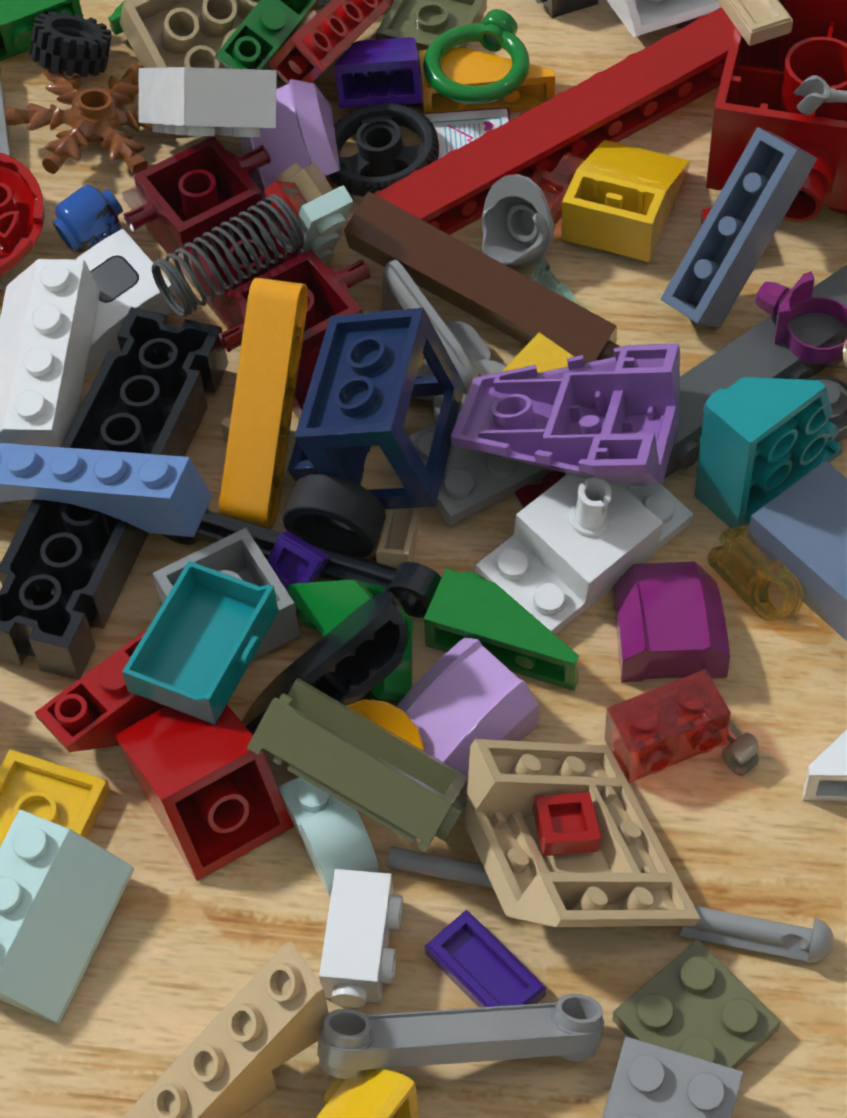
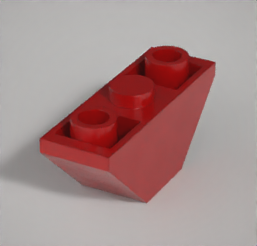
M147 629L35 711L39 721L69 753L119 746L114 734L167 707L129 692L122 674L124 667Z

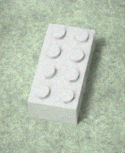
M194 67L139 68V123H151L152 132L187 136L261 137V128H276L277 70Z

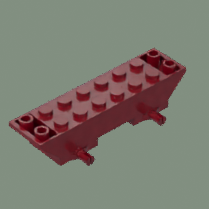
M212 136L133 175L136 186L122 192L124 201L132 209V211L123 214L129 229L131 228L132 232L145 226L167 254H175L177 248L184 249L185 243H193L194 238H202L203 233H211L212 228H220L222 222H229L230 217H238L239 212H247L248 207H256L257 202L263 201L261 190L250 179L248 173L271 163L267 149L260 145L258 148L239 157L226 150L215 136ZM264 205L260 206L259 209L264 211ZM255 210L251 211L250 214L255 216ZM259 213L261 223L272 237L277 251L284 254L283 248L273 236L266 219ZM242 216L241 219L246 222V216ZM250 219L252 228L264 244L268 256L275 260L274 253L264 241L257 224ZM234 221L232 224L237 227V221ZM242 225L244 235L253 246L259 261L266 265L265 258L254 244L249 231ZM225 226L223 229L229 233L228 226ZM281 226V228L289 238L287 231ZM233 230L235 240L245 253L250 266L257 270L256 264L247 252L240 236ZM219 231L215 232L214 235L220 238ZM224 235L226 245L237 260L241 271L248 275L247 269L238 257L232 243ZM206 237L205 240L211 244L210 237ZM215 241L217 250L227 264L232 276L239 281L237 272L229 262L223 248ZM197 242L196 245L202 249L201 242ZM206 246L208 255L217 268L222 280L230 286L227 275L220 267L213 252ZM189 247L187 251L193 255L192 247ZM299 249V251L293 254L287 252L286 259L278 258L277 264L269 263L268 269L261 268L260 274L252 273L249 280L243 278L242 285L234 283L233 290L225 289L224 295L216 294L214 301L206 299L208 306L228 329L223 333H219V338L226 351L231 352L233 349L241 346L249 289L254 278L306 284L308 289V305L293 412L299 419L330 316L363 313L362 308L348 291V288L371 278L369 267L362 259L338 272L323 264L311 249L306 252ZM197 252L201 265L210 277L211 282L221 291L219 283L207 262ZM178 253V256L184 260L183 253ZM188 257L191 268L203 289L212 296L210 288L198 267ZM180 264L182 273L200 294L190 274Z

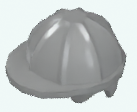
M519 174L504 176L492 185L485 200L482 214V232L484 235L482 251L485 255L506 266L518 268L538 263L549 252L553 241V232L556 226L549 204L542 189L530 178Z

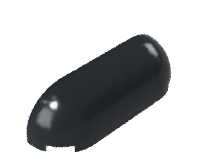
M384 591L367 600L282 671L262 691L245 714L242 723L252 735L255 733L272 699L275 697L279 699L283 693L288 695L297 678L340 703L349 705L357 702L389 676L399 666L404 657L409 635L405 611L391 591Z

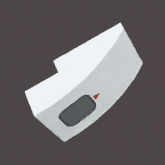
M123 228L76 258L85 260L100 290L85 375L102 365L109 350L121 353L117 334L131 307L166 315L174 312L161 295L152 274L153 262ZM163 275L165 283L175 297L170 281Z

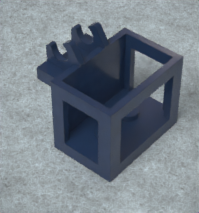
M424 308L330 316L294 438L296 442L287 469L295 482L310 474H328L345 478L361 485L367 453L370 452L371 446L379 445L404 488L371 489L368 491L379 499L385 509L436 507L452 442L451 434L458 418L465 384ZM422 354L434 375L416 377ZM444 395L427 465L425 466L403 428L411 397Z

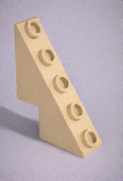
M292 941L287 942L277 951L122 1118H237L277 1092L272 1070L316 1043L319 1038V1029L323 1024L324 1018L329 1013L324 988Z

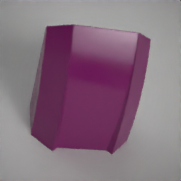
M695 561L633 564L613 586L621 682H642L643 679L706 677V679L727 678L730 649L724 610L717 582Z

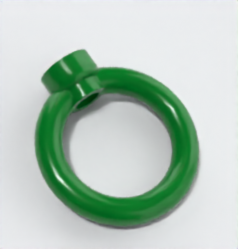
M493 9L487 13L482 23L457 26L439 35L430 44L424 56L423 68L429 84L444 97L465 104L495 102L516 91L528 75L530 58L523 42L515 36L518 30L515 19L503 10ZM479 41L485 49L493 52L503 48L512 59V67L505 77L494 83L481 86L457 83L449 79L441 68V61L444 55L455 46L467 42Z

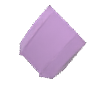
M290 79L289 84L276 89V128H261V137H239L243 155L258 148L260 145H263L270 155V164H266L248 173L250 179L261 190L263 201L266 198L264 189L276 181L275 177L295 163H298L301 169L315 162L325 177L340 171L331 105L315 83Z
M466 637L438 660L396 706L405 711L419 728L425 752L467 776L470 746L475 739L521 741L539 726V704L525 681L519 679L483 647L479 639ZM468 780L465 783L463 789L468 786Z

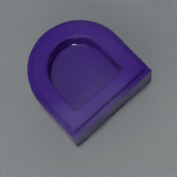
M285 531L280 533L267 561L285 589H287L290 584L317 582L330 556L290 532Z

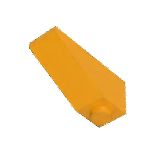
M464 47L450 49L441 61L442 71L449 79L470 86L494 83L505 77L512 67V59ZM427 50L418 51L423 93V113L509 107L510 113L531 110L555 97V71L530 64L528 75L522 85L512 94L501 100L485 104H465L450 100L439 94L427 81L423 68L424 56Z

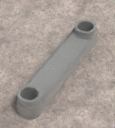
M582 994L564 995L555 1003L365 1015L353 1009H338L328 1013L323 1020V1024L319 1029L317 1056L319 1057V1065L322 1070L328 1075L340 1079L355 1078L363 1074L365 1070L549 1056H559L565 1060L581 1062L592 1058L601 1043L604 1027L603 1010L596 1000Z

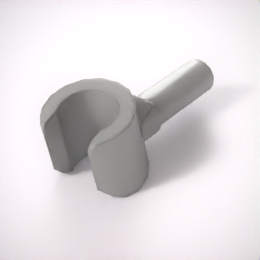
M817 75L807 78L794 91L795 95L805 97L797 105V109L806 115L813 114L824 102L847 103V91L830 88L826 81Z

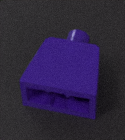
M405 37L353 42L334 64L339 108L367 107L383 103H394V105L423 103L419 58L415 38Z

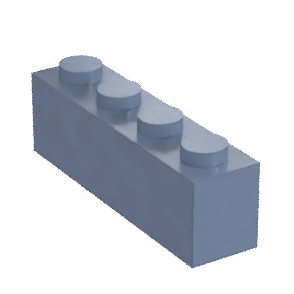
M757 127L660 300L698 324L720 328L818 158L780 136Z

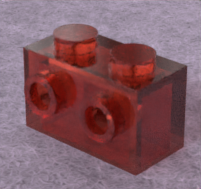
M703 669L608 707L606 710L605 741L614 754L628 783L726 744L731 712L707 670Z

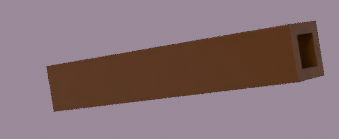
M369 191L344 228L350 249L383 267L389 261H399L418 286L525 345L540 332L574 357L583 355L584 363L615 357L613 348L620 347V345L616 344L617 326Z

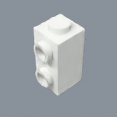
M335 869L319 979L320 984L324 988L326 999H331L337 1005L359 1008L365 1006L366 1002L381 1004L383 983L393 984L396 949L388 948L390 929L400 930L403 896L394 895L392 874Z

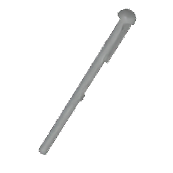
M393 846L389 851L387 868L493 889L483 864ZM695 905L694 907L701 919L695 926H683L679 933L681 937L807 961L809 963L824 960L831 953L834 945V937L830 927L818 918L814 919L812 929Z

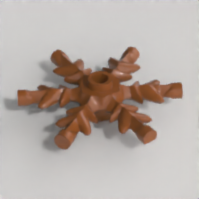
M132 64L121 80H118L115 76H110L108 79L109 89L104 87L100 89L89 87L80 89L81 79L78 75L73 76L69 80L63 71L58 73L51 72V67L49 66L44 69V76L54 84H49L45 88L50 93L58 95L57 101L60 103L72 105L70 109L62 110L53 104H50V109L33 103L27 105L29 110L5 108V119L8 126L28 124L27 129L30 131L49 125L50 130H54L64 124L73 128L56 134V137L59 139L47 143L44 147L52 152L42 161L44 169L51 174H55L63 166L67 157L74 161H79L81 158L80 147L89 149L88 142H102L101 149L110 147V160L114 162L122 157L134 174L148 167V163L143 156L137 154L144 151L145 147L139 142L131 140L134 137L132 134L117 130L118 127L124 125L130 126L136 131L140 130V126L152 130L151 123H139L138 105L127 111L117 108V106L131 103L133 100L130 97L139 94V85L135 84L139 83V68L142 67L138 64Z

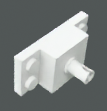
M567 474L516 514L513 536L477 563L475 573L500 586L544 626L557 635L613 589L615 583L633 564H643L691 524L694 514L662 484H649L646 486H634L632 484L611 485L601 478H583Z

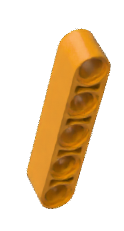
M254 278L247 300L219 499V514L271 529L276 522L279 510L307 314L308 289L306 284Z

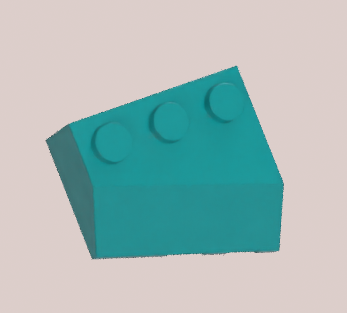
M742 377L729 388H720L708 398L703 408L704 417L694 496L735 533H738L750 524L751 515L826 460L830 463L843 453L842 445L833 440L838 435L837 426L829 421L833 411L826 386L819 380Z

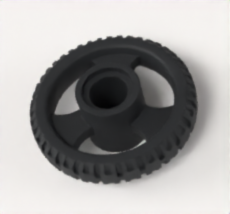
M383 103L355 109V111L349 112L348 115L343 116V119H339L338 123L334 124L340 171L329 176L337 186L344 185L348 193H353L356 196L365 197L368 191L374 193L407 177L413 171L420 170L438 160L439 140L436 129L423 113L406 105ZM399 126L414 131L422 139L423 144L418 146L403 145ZM356 134L359 152L350 157H339L345 142Z

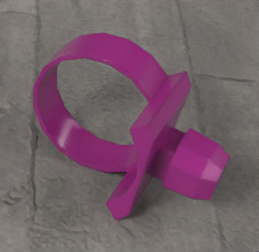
M812 271L804 273L791 291H789V287L776 282H764L756 294L755 303L760 309L770 315L777 316L774 344L785 342L794 355L801 360L814 364L831 363L843 357V347L846 340L830 348H817L804 344L794 336L789 324L794 317L808 313H824L834 316L843 322L847 328V307L844 304L828 297H812L815 281Z

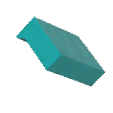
M188 561L122 671L127 690L215 725L279 613L274 586L269 584L260 587Z

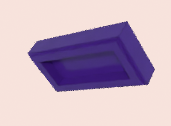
M467 909L425 945V954L479 1008L537 1004L546 996V987Z

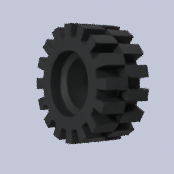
M55 11L48 12V15L42 13L38 15V18L35 17L30 46L31 59L34 62H39V66L42 68L50 66V71L54 73L64 71L66 76L72 77L73 73H78L80 77H87L88 73L92 76H97L99 72L103 73L106 71L112 32L110 29H107L105 24H97L96 19L91 17L87 20L83 19L84 15L76 13V16H70L69 12L61 11V15H58Z

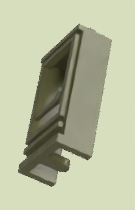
M299 678L295 680L288 695L283 693L279 699L276 697L272 699L246 747L257 755L264 750L269 751L275 755L273 762L281 765L286 761L290 764L287 769L288 771L410 842L414 843L417 838L422 840L418 848L426 852L435 836L443 841L447 839L467 804V796L461 793L468 780L467 775Z

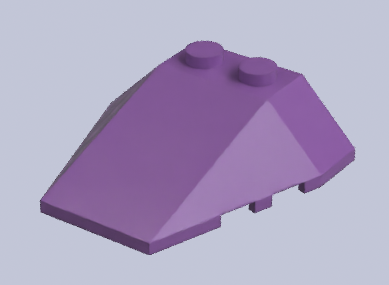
M679 344L627 345L613 348L615 357L584 363L583 355L567 358L568 367L538 373L536 365L475 377L451 434L452 445L583 478H601L611 485L632 484L634 486H646L649 484H663L679 423Z

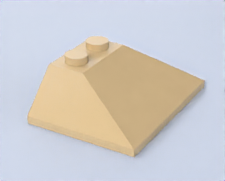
M475 739L473 741L469 754L465 827L506 917L552 927L695 926L701 918L609 745ZM590 792L601 835L598 852L543 856L532 811L535 796Z

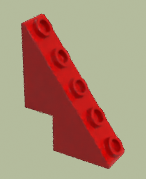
M394 0L330 1L284 44L269 61L268 65L273 70H277V74L286 84H289L290 79L313 83L392 5Z

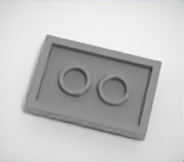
M625 1036L602 1118H731L743 1071Z

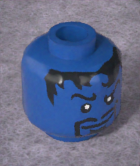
M85 185L56 205L55 213L57 219L52 223L62 240L73 252L80 249L85 253L100 241L121 230L118 215L123 212V209L110 190L106 189L101 193L94 186Z

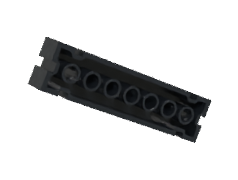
M131 307L117 334L121 353L108 351L60 447L185 457L208 408L205 392L215 393L228 366L226 349L219 338L222 328L188 319L184 320L181 328L170 326L166 314ZM32 500L0 563V581L2 584L0 590V660L22 665L25 658L31 655L36 657L41 671L74 680L80 679L96 647L90 629L93 627L104 629L149 533L99 511L68 503Z

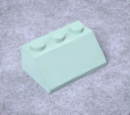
M20 809L0 846V1000L60 1025L131 878L134 868L71 829Z

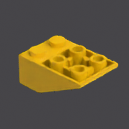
M604 140L577 168L563 198L561 240L650 262L689 169L690 160Z

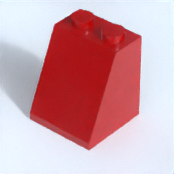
M228 705L225 706L215 725L167 706L114 734L133 777L196 881L293 828L264 752L262 751L257 755L246 748L253 735Z

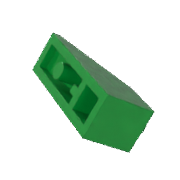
M445 569L424 617L425 643L427 647L448 652L464 637L479 639L482 646L511 672L575 691L578 683L579 655L496 583L488 581L473 572L460 573Z

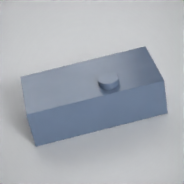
M825 460L751 515L746 551L847 641V478Z

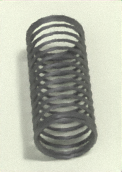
M272 194L266 197L265 201L257 202L256 207H248L247 212H239L238 217H230L229 222H222L220 228L214 227L211 233H203L202 238H194L193 243H185L184 249L177 248L175 254L169 253L166 255V259L161 258L153 262V278L161 295L171 309L178 315L187 317L192 311L197 310V304L205 306L206 299L214 301L216 294L224 295L225 289L233 290L234 283L242 285L243 278L249 280L252 273L260 274L261 268L268 269L269 263L277 264L278 258L286 259L287 252L293 254L299 251V249H303L305 243L304 233L291 207L283 198ZM272 202H274L287 217L294 231L296 242L290 227L288 226L287 222L282 217V215L278 212V210H276L272 206ZM264 205V211L259 209V207ZM255 210V216L250 214V212ZM259 213L266 219L273 236L283 248L284 254L277 251L272 237L261 223ZM275 215L277 216V218H278V219L281 221V223L283 224L284 228L286 229V231H287V233H288V235H289V238L287 237V235L285 234V232H284L283 229L281 228V226H280V224L278 223V221H277ZM242 216H246V222L241 219ZM250 219L257 224L264 241L274 253L275 260L268 256L264 244L252 228ZM234 221H237V227L232 224ZM242 225L249 231L254 244L265 258L266 265L259 261L253 246L244 235ZM225 226H228L229 233L223 229ZM233 230L240 236L247 252L254 260L257 270L250 266L245 253L235 240ZM219 231L220 238L214 235V233ZM224 235L232 243L238 257L245 265L248 275L241 271L237 260L226 245ZM206 237H210L211 244L205 240ZM215 241L223 248L229 262L237 272L239 281L232 276L227 264L217 250ZM197 242H201L202 249L196 245ZM206 246L215 255L220 267L228 277L230 286L222 280L217 268L208 255ZM189 247H192L193 255L187 251ZM197 252L207 262L219 283L221 291L211 282L210 277L201 265ZM178 253H183L184 260L178 256ZM188 257L198 267L210 288L212 296L203 289L191 268ZM169 258H174L175 266L169 262ZM180 264L190 274L201 294L202 301L193 293L182 273ZM161 269L167 274L169 281L177 296L183 303L184 308L177 302L175 297L170 292L161 273Z

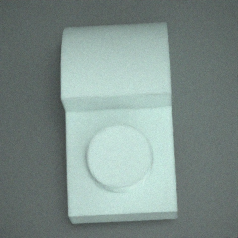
M300 777L278 787L285 807L304 842L305 851L329 896L332 891L335 869L379 872L372 843L357 810Z

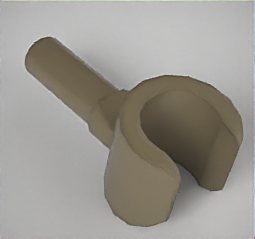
M715 705L710 709V714L731 743L722 750V757L735 774L743 776L759 763L757 755L759 749L758 741L750 733L742 734L722 706Z

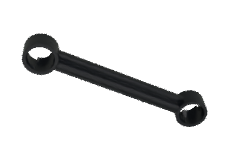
M207 507L194 537L162 535L173 542L192 545L197 542L198 538L215 543L247 528L268 560L280 532L209 511ZM303 540L330 556L320 575L321 577L333 581L354 579L382 586L385 591H391L395 595L407 615L416 618L425 617L442 578L433 569L415 562H404L397 568H393Z

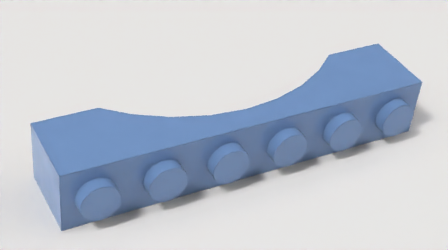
M0 443V504L16 500H48L68 503L99 511L125 521L148 533L194 537L212 498L211 492L190 457Z

